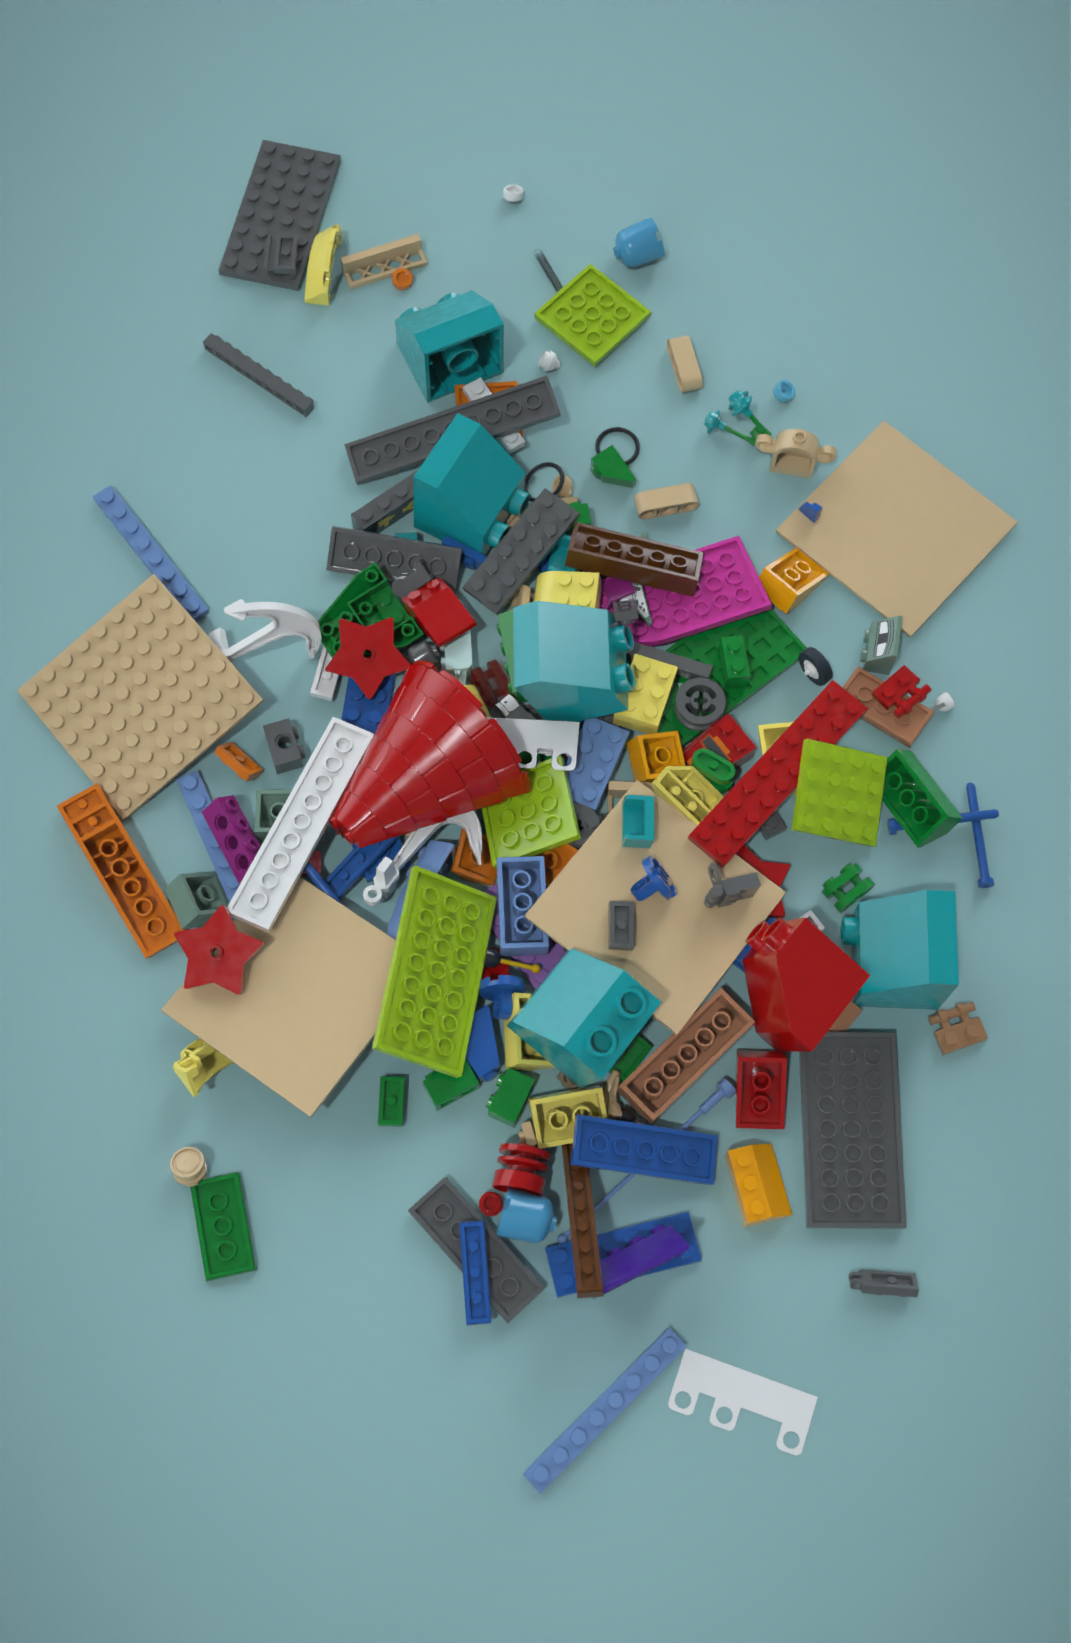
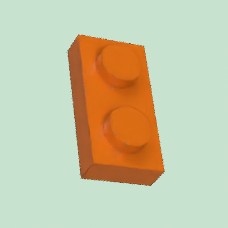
M232 741L217 746L214 752L224 764L233 769L246 782L259 777L263 771L258 764Z

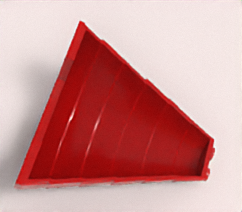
M418 660L407 668L400 686L396 689L389 707L383 715L373 738L370 740L346 791H344L332 817L329 819V823L335 830L340 829L344 833L345 839L351 845L355 844L362 848L386 839L417 831L423 827L444 822L447 818L504 802V799L525 793L528 794L532 791L531 783L527 772L523 771L521 773L519 763L522 760L498 722L494 718L487 719L485 712L481 708L483 704L447 671L442 670L438 672L433 663Z

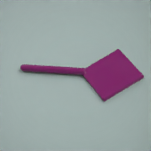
M610 578L602 582L603 589L608 598L604 609L608 610L612 602L636 593L632 582L617 578Z

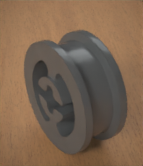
M690 679L677 692L674 706L675 715L684 727L693 731H705L722 718L726 705L725 694L722 688L710 679ZM699 693H703L701 716H697Z

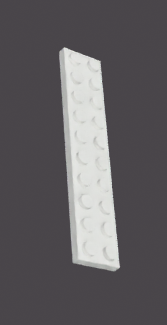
M332 717L229 903L227 909L231 917L268 933L271 931L324 833L329 819L332 817L344 791H346L357 766L360 764L369 742L374 736L373 733Z

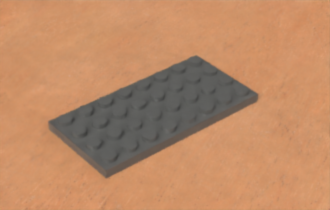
M263 140L219 267V275L299 291L309 262L312 244L315 236L318 234L338 172L341 155ZM268 234H271V236H277V234L298 235L299 242L295 275L274 274V272L270 271L265 273L264 266Z
M827 1032L812 1052H799L806 1228L905 1229L906 1211L896 1033Z

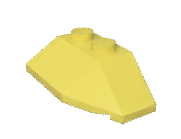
M666 766L652 782L655 794L696 825H699L724 798L693 766Z

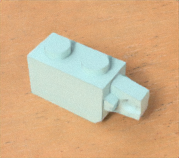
M470 630L440 647V651H445V657L441 658V669L447 671L464 685H466V678L473 674Z

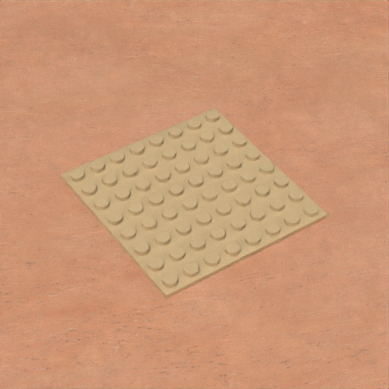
M883 420L803 502H809V504L817 503L822 507L819 519L813 523L797 508L775 532L795 548H798L884 618L903 616L901 631L911 638L1013 529L1018 521Z
M155 574L150 576L17 690L93 784L98 783L108 802L124 821L264 701Z
M636 780L524 917L566 950L573 948L626 971L662 1002L652 1016L677 1035L746 946L745 940L756 925L765 921L786 892L739 856L735 855L724 868L716 863L721 880L757 872L761 883L760 888L753 897L738 900L732 903V905L718 908V905L713 908L706 907L704 904L705 896L713 887L708 867L711 862L715 861L687 839L689 834L698 825L640 781ZM626 795L654 796V842L651 848L622 847V802ZM650 855L652 859L655 858L669 875V886L674 884L676 887L677 895L670 900H667L657 891L645 900L637 901L630 892L631 887L647 875L643 868L642 860ZM713 870V876H714V879H715V881H716V874H715V871ZM610 901L634 902V948L632 951L608 949V904Z
M299 877L269 933L236 919L234 921L238 931L265 942V945L251 958L245 967L242 995H237L215 983L192 989H184L183 983L161 1011L312 1118L375 1037L396 940ZM218 948L215 950V957H218L220 954Z

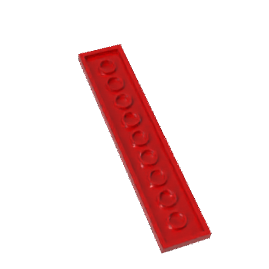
M832 680L699 823L687 839L719 866L724 868L797 788L803 740L811 739L836 745L868 708Z

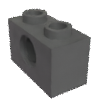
M289 718L263 725L276 773L281 774L303 767L302 759L306 757L302 745L297 746L296 739L299 738L296 725L291 726ZM284 743L291 744L288 748H280Z

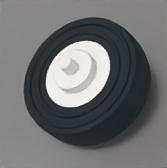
M808 647L799 654L800 666L804 674L813 683L822 686L832 679V669L827 659L817 649Z

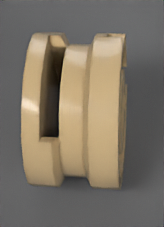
M184 1147L175 1152L170 1159V1168L177 1183L183 1184L185 1187H192L198 1185L201 1179H205L208 1167L199 1149Z

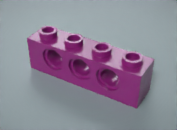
M234 795L217 797L202 811V814L240 885L261 846Z

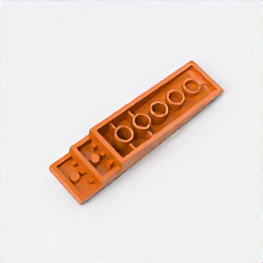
M98 783L57 805L66 824L144 957L148 959L177 942L174 933L184 931V929L181 928L176 914Z

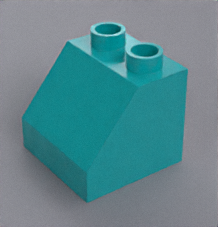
M472 290L461 295L458 293L446 294L437 304L424 309L418 307L409 308L398 319H395L397 346L427 403L454 393V385L469 384L479 378L485 381L504 373V323L493 303Z
M457 413L413 477L414 527L441 541L447 535L486 555L490 547L495 548L510 531V526L506 524L509 516L512 514L520 518L529 504L531 494L524 491L525 471L480 423Z
M535 601L513 607L514 688L545 720L579 722L628 710V692L635 690L636 682L631 666L628 663L626 664V652L634 649L633 635L627 624L620 625L618 622H615V618L606 609L545 601Z
M922 890L859 902L851 917L842 918L840 929L841 944L852 946V959L870 975L853 998V1003L858 1007L938 1010L959 986L955 891Z
M571 948L560 958L507 1024V1027L578 1087L582 1088L604 1078L662 1002L623 969Z

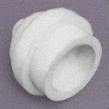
M553 351L543 352L538 364L543 371H553L561 367L556 353Z

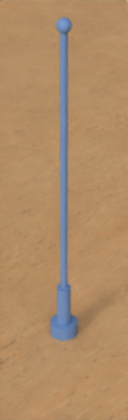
M725 1078L720 1080L716 1084L718 1090L698 1107L700 1110L678 1130H685L700 1115L706 1114L724 1097L730 1099L736 1093L733 1085ZM629 1174L594 1206V1213L629 1182L635 1174ZM570 1229L557 1237V1241L560 1244L566 1243L567 1238L571 1235Z

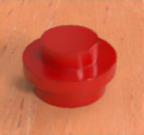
M486 1192L479 1199V1209L488 1217L496 1216L503 1209V1199L496 1192Z

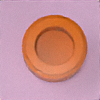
M405 268L395 270L392 275L393 286L400 291H405L411 287L413 281L411 272Z

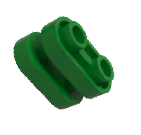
M702 748L695 751L691 766L696 768L720 793L728 792L732 787L735 775L734 765L709 749Z
M847 864L840 870L841 875L835 879L833 877L829 878L822 885L824 888L822 893L827 899L835 896L838 900L834 907L839 913L847 910L875 886L869 877L863 881L861 880L859 875L863 870L857 864ZM852 882L855 887L844 894L842 889Z

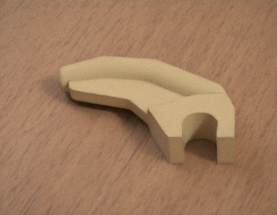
M613 1070L610 1074L603 1092L607 1119L616 1120V1117H622L621 1107L616 1099L620 1080V1072L617 1070Z

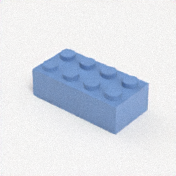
M597 718L585 720L578 735L576 767L571 771L566 770L573 803L585 805L597 814L608 789V783L612 780L626 748L630 731ZM570 755L565 766L570 765L572 762Z
M544 856L497 858L500 955H547L549 948L548 935L524 917L546 890Z

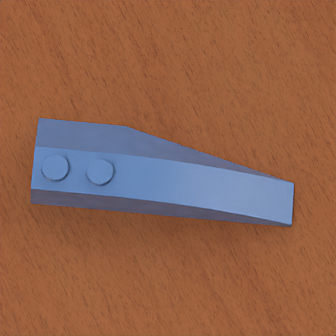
M430 840L427 846L424 845L418 854V862L416 865L412 864L406 874L408 878L397 899L387 935L396 940L411 868L419 866L446 877L455 857L453 844Z

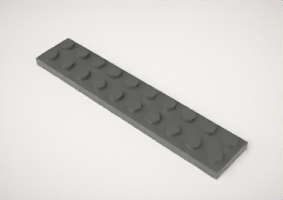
M548 376L344 444L357 485L422 464L457 413L480 423L494 439L561 417Z

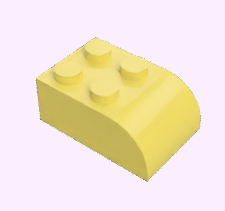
M569 571L543 572L537 576L533 602L545 601L599 608L602 591L600 574Z

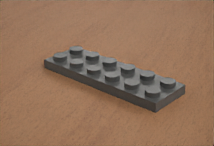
M545 488L464 584L463 590L498 615L580 517L579 512Z
M332 526L326 570L356 575L376 562L387 581L394 582L398 577L407 576L415 571L412 565L423 559L434 575V578L431 580L439 577L453 592H456L463 548Z
M444 1177L418 1200L408 1212L463 1273L459 1223L484 1220ZM484 1221L490 1305L508 1324L545 1288Z

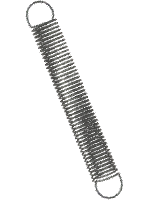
M539 252V257L536 258L542 268H544L543 270L546 275H549L547 276L548 279L554 274L550 282L554 289L558 290L556 292H559V287L562 289L563 286L557 282L559 279L544 254H541L540 260Z

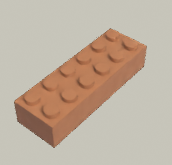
M720 988L690 1017L677 1035L673 1033L619 1085L617 1092L652 1126L752 1029L756 1021Z

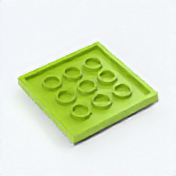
M591 263L534 313V319L594 367L651 317L649 309Z
M803 740L791 831L876 847L887 757L816 740Z
M559 755L557 763L565 767L564 758ZM552 758L536 764L534 768L521 770V773L523 771L527 772L530 779L532 791L528 794L525 793L504 799V802L482 808L492 866L495 869L497 858L532 857L581 839L567 771L555 770L552 767Z

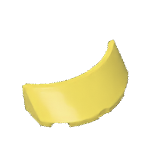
M335 224L318 233L314 238L306 276L305 303L330 305L331 295L329 294V288L332 283L331 273L336 248L341 246L342 242L341 225Z
M199 1038L180 1053L181 1059L174 1062L173 1069L192 1096L195 1097L202 1086L214 1074L233 1062Z

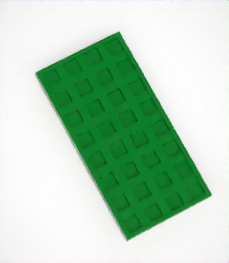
M770 609L684 637L665 651L713 666L710 680L716 682L722 688L726 698V705L722 716L724 717L799 661V654L807 647ZM743 635L750 670L748 686L725 689L718 652L721 637ZM676 675L657 733L678 731L681 747L683 748L704 731L690 730L678 721L674 710L676 695L679 688L690 679ZM699 693L697 716H701L703 693Z

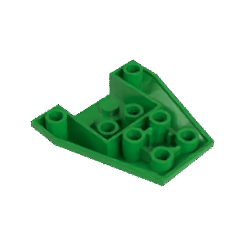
M376 562L357 573L318 620L321 642L332 658L341 647L339 619L367 627L393 617L394 646L397 649L410 645L424 636L413 617L408 615L396 595L392 592L386 577ZM370 650L364 651L363 656L365 658L372 656V652Z

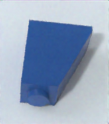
M487 1005L474 1013L465 1057L479 1083H482L484 1080L490 1082L498 1076V1071L500 1070L491 1013Z

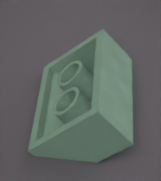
M293 789L256 791L255 835L259 843L264 842ZM328 825L318 843H327Z

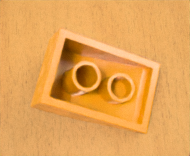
M794 548L766 566L759 579L769 600L779 610L787 614L804 601L830 574L798 548Z

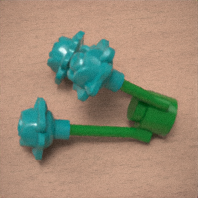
M737 390L731 394L728 400L730 402L729 410L733 409V416L744 414L746 418L749 417L756 425L749 433L752 437L727 426L725 422L721 421L720 410L709 412L705 418L704 425L707 427V433L717 428L722 431L724 429L748 441L752 446L755 445L758 435L772 434L753 415V411L749 408L753 397H748V391L742 392Z

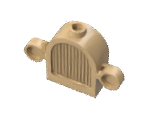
M801 429L781 431L776 439H773L768 434H760L756 437L755 447L761 452L772 454L769 471L810 479L816 462L830 463L836 459L837 454L835 447L830 445L819 447L818 438L814 434Z

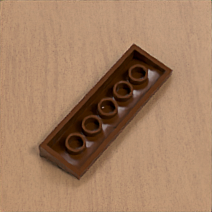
M575 522L565 566L694 597L704 552Z

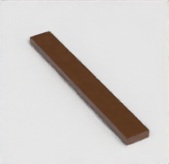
M573 1143L564 1144L561 1146L577 1298L603 1297L589 1168L571 1165Z

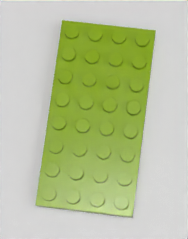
M419 866L411 868L372 1049L455 1078L462 1077L497 897Z

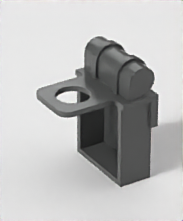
M711 862L708 867V873L713 887L705 896L704 904L708 908H713L716 905L720 908L732 905V903L738 900L753 897L761 886L757 872L721 880L716 863ZM713 870L715 871V874H716V881H715L714 876H713Z

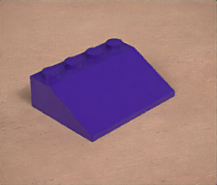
M661 1224L650 1230L652 1235L644 1239L641 1235L628 1241L630 1246L622 1250L618 1246L606 1252L607 1258L600 1261L603 1295L683 1255L690 1249L688 1243L672 1225L665 1228L664 1224Z

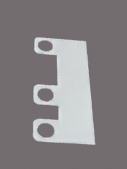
M494 718L506 733L518 754L527 751L532 755L530 763H519L520 768H534L537 761V750L540 748L553 749L552 767L555 770L571 771L575 769L579 722ZM563 753L569 754L572 758L571 764L565 767L557 763V757Z
M685 1348L668 1401V1406L671 1410L690 1415L694 1411L699 1392L715 1398L710 1415L712 1425L728 1431L733 1430L740 1408H744L782 1422L776 1443L778 1449L793 1455L801 1454L818 1397ZM684 1391L690 1395L691 1403L687 1408H679L676 1405L675 1396L677 1393ZM720 1407H728L732 1411V1420L727 1424H722L717 1420L716 1412ZM789 1431L795 1432L800 1440L798 1446L793 1449L787 1448L783 1443V1437Z

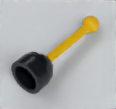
M490 948L486 950L483 967L494 968L503 963L529 969L533 973L540 972L541 968L538 964L528 965L502 959L498 951Z

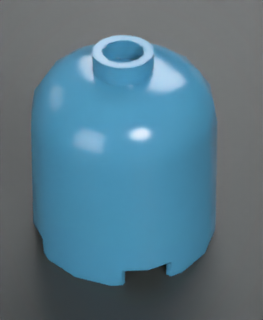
M652 218L644 219L626 227L616 235V247L613 248L617 260L621 259L627 267H638L665 256L662 240H657L655 232H658V228Z
M509 1186L496 1235L529 1243L542 1242L547 1237L549 1231L554 1232L557 1217L553 1216L552 1203L543 1196Z

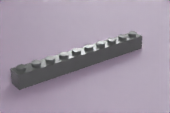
M210 333L203 341L205 350L303 416L307 417L313 411L314 403L310 397H306L300 390L294 389L291 384L285 383L279 376L273 375L270 370L263 368L258 362H254L249 356L242 354L239 349H235L228 342H224L218 335L215 336Z
M634 642V649L626 652V659L631 662L634 654H638L677 666L676 675L683 676L686 679H710L713 670L712 665Z

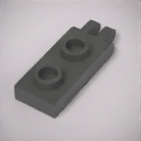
M862 1269L858 1272H851L848 1275L850 1287L861 1290L862 1293L918 1297L919 1287L915 1273Z

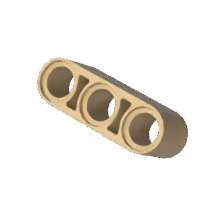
M689 335L667 339L668 354L680 392L702 389V375Z
M691 483L646 490L634 496L638 516L643 520L689 512L699 506L694 485Z

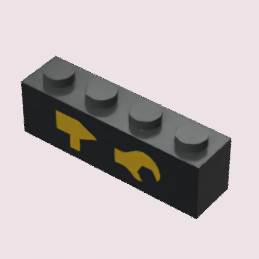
M417 471L351 514L352 527L356 530L380 533L414 510L413 477Z

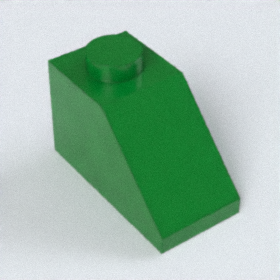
M613 445L591 458L590 470L594 477H599L603 483L629 488L636 486V478Z

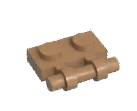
M962 1002L956 1004L955 1008L946 1011L942 1009L936 1011V1014L928 1016L930 1025L937 1023L940 1025L941 1030L935 1031L933 1035L942 1056L988 1039L980 1018L970 1019L968 1016L969 1012L976 1010L973 1002L967 1004ZM958 1017L961 1023L950 1026L948 1020Z

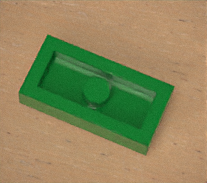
M380 1076L378 1126L403 1127L405 1077Z

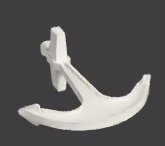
M240 599L225 607V614L241 621L246 620V617H265L273 620L267 626L230 648L228 647L225 630L218 628L209 633V638L231 663H233L235 658L285 636L296 635L305 638L308 659H314V655L321 644L320 626L315 617L299 607L278 602L244 603V600Z
M474 811L447 818L444 822L412 832L394 860L392 861L385 856L376 868V876L373 878L374 885L367 886L363 891L365 903L375 906L381 902L382 896L388 899L396 889L399 870L434 832L445 824H457L465 830L470 848L478 865H482V834L476 813ZM375 893L377 894V896L375 898H370L369 894Z

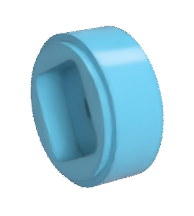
M782 380L774 386L773 393L778 401L786 403L795 396V388L789 381Z

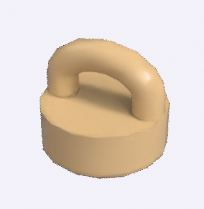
M560 475L552 483V492L558 487ZM564 475V483L557 496L570 497L573 493L572 481L570 477Z

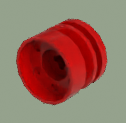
M501 1144L499 1153L505 1156L497 1157V1162L507 1167V1169L495 1170L492 1187L507 1193L510 1186L543 1196L546 1180L536 1175V1173L548 1171V1165L544 1163L549 1162L550 1153L528 1144Z

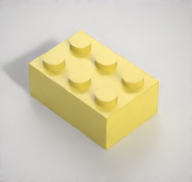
M634 654L631 668L635 676V690L628 692V710L614 713L613 723L642 733L654 734L658 732L678 667Z

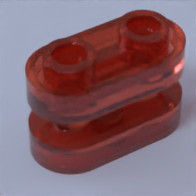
M496 659L486 663L488 670L483 672L480 667L471 670V675L469 676L471 684L478 688L485 706L488 705L490 709L494 708L499 697H505L507 694L511 695L508 688L509 680ZM488 679H493L497 689L493 690Z

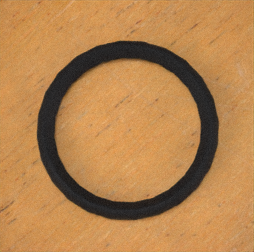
M613 427L603 431L596 440L595 450L597 454L601 452L600 442L602 438L608 433L619 431L632 437L636 447L634 455L629 460L624 461L625 464L629 465L637 458L640 451V443L634 433L621 427Z
M545 462L531 469L525 478V492L528 493L527 486L530 477L534 472L543 467H553L559 472L560 481L553 494L556 496L560 492L564 483V473L559 465L553 462ZM531 496L530 501L534 502L536 498Z

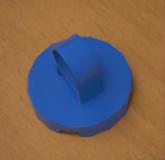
M651 855L642 860V865L647 875L637 881L630 889V892L637 901H643L657 891L667 900L677 895L676 887L674 884L669 886V875L655 858L652 859Z
M499 975V980L490 981V977L484 978L480 981V997L493 1001V1016L495 1019L508 1020L513 1008L512 994L526 993V982L522 984L521 978L510 975Z

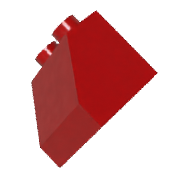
M781 917L770 925L766 921H762L753 928L745 940L751 949L742 960L753 1020L756 1021L754 1024L756 1034L775 1051L812 1052L870 975L806 917L787 921Z

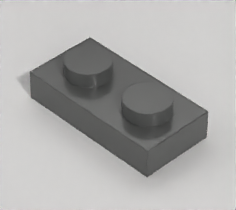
M610 901L608 904V949L632 951L634 948V902Z

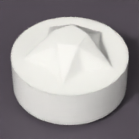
M508 185L503 189V198L511 202L520 201L523 199V188L518 185Z

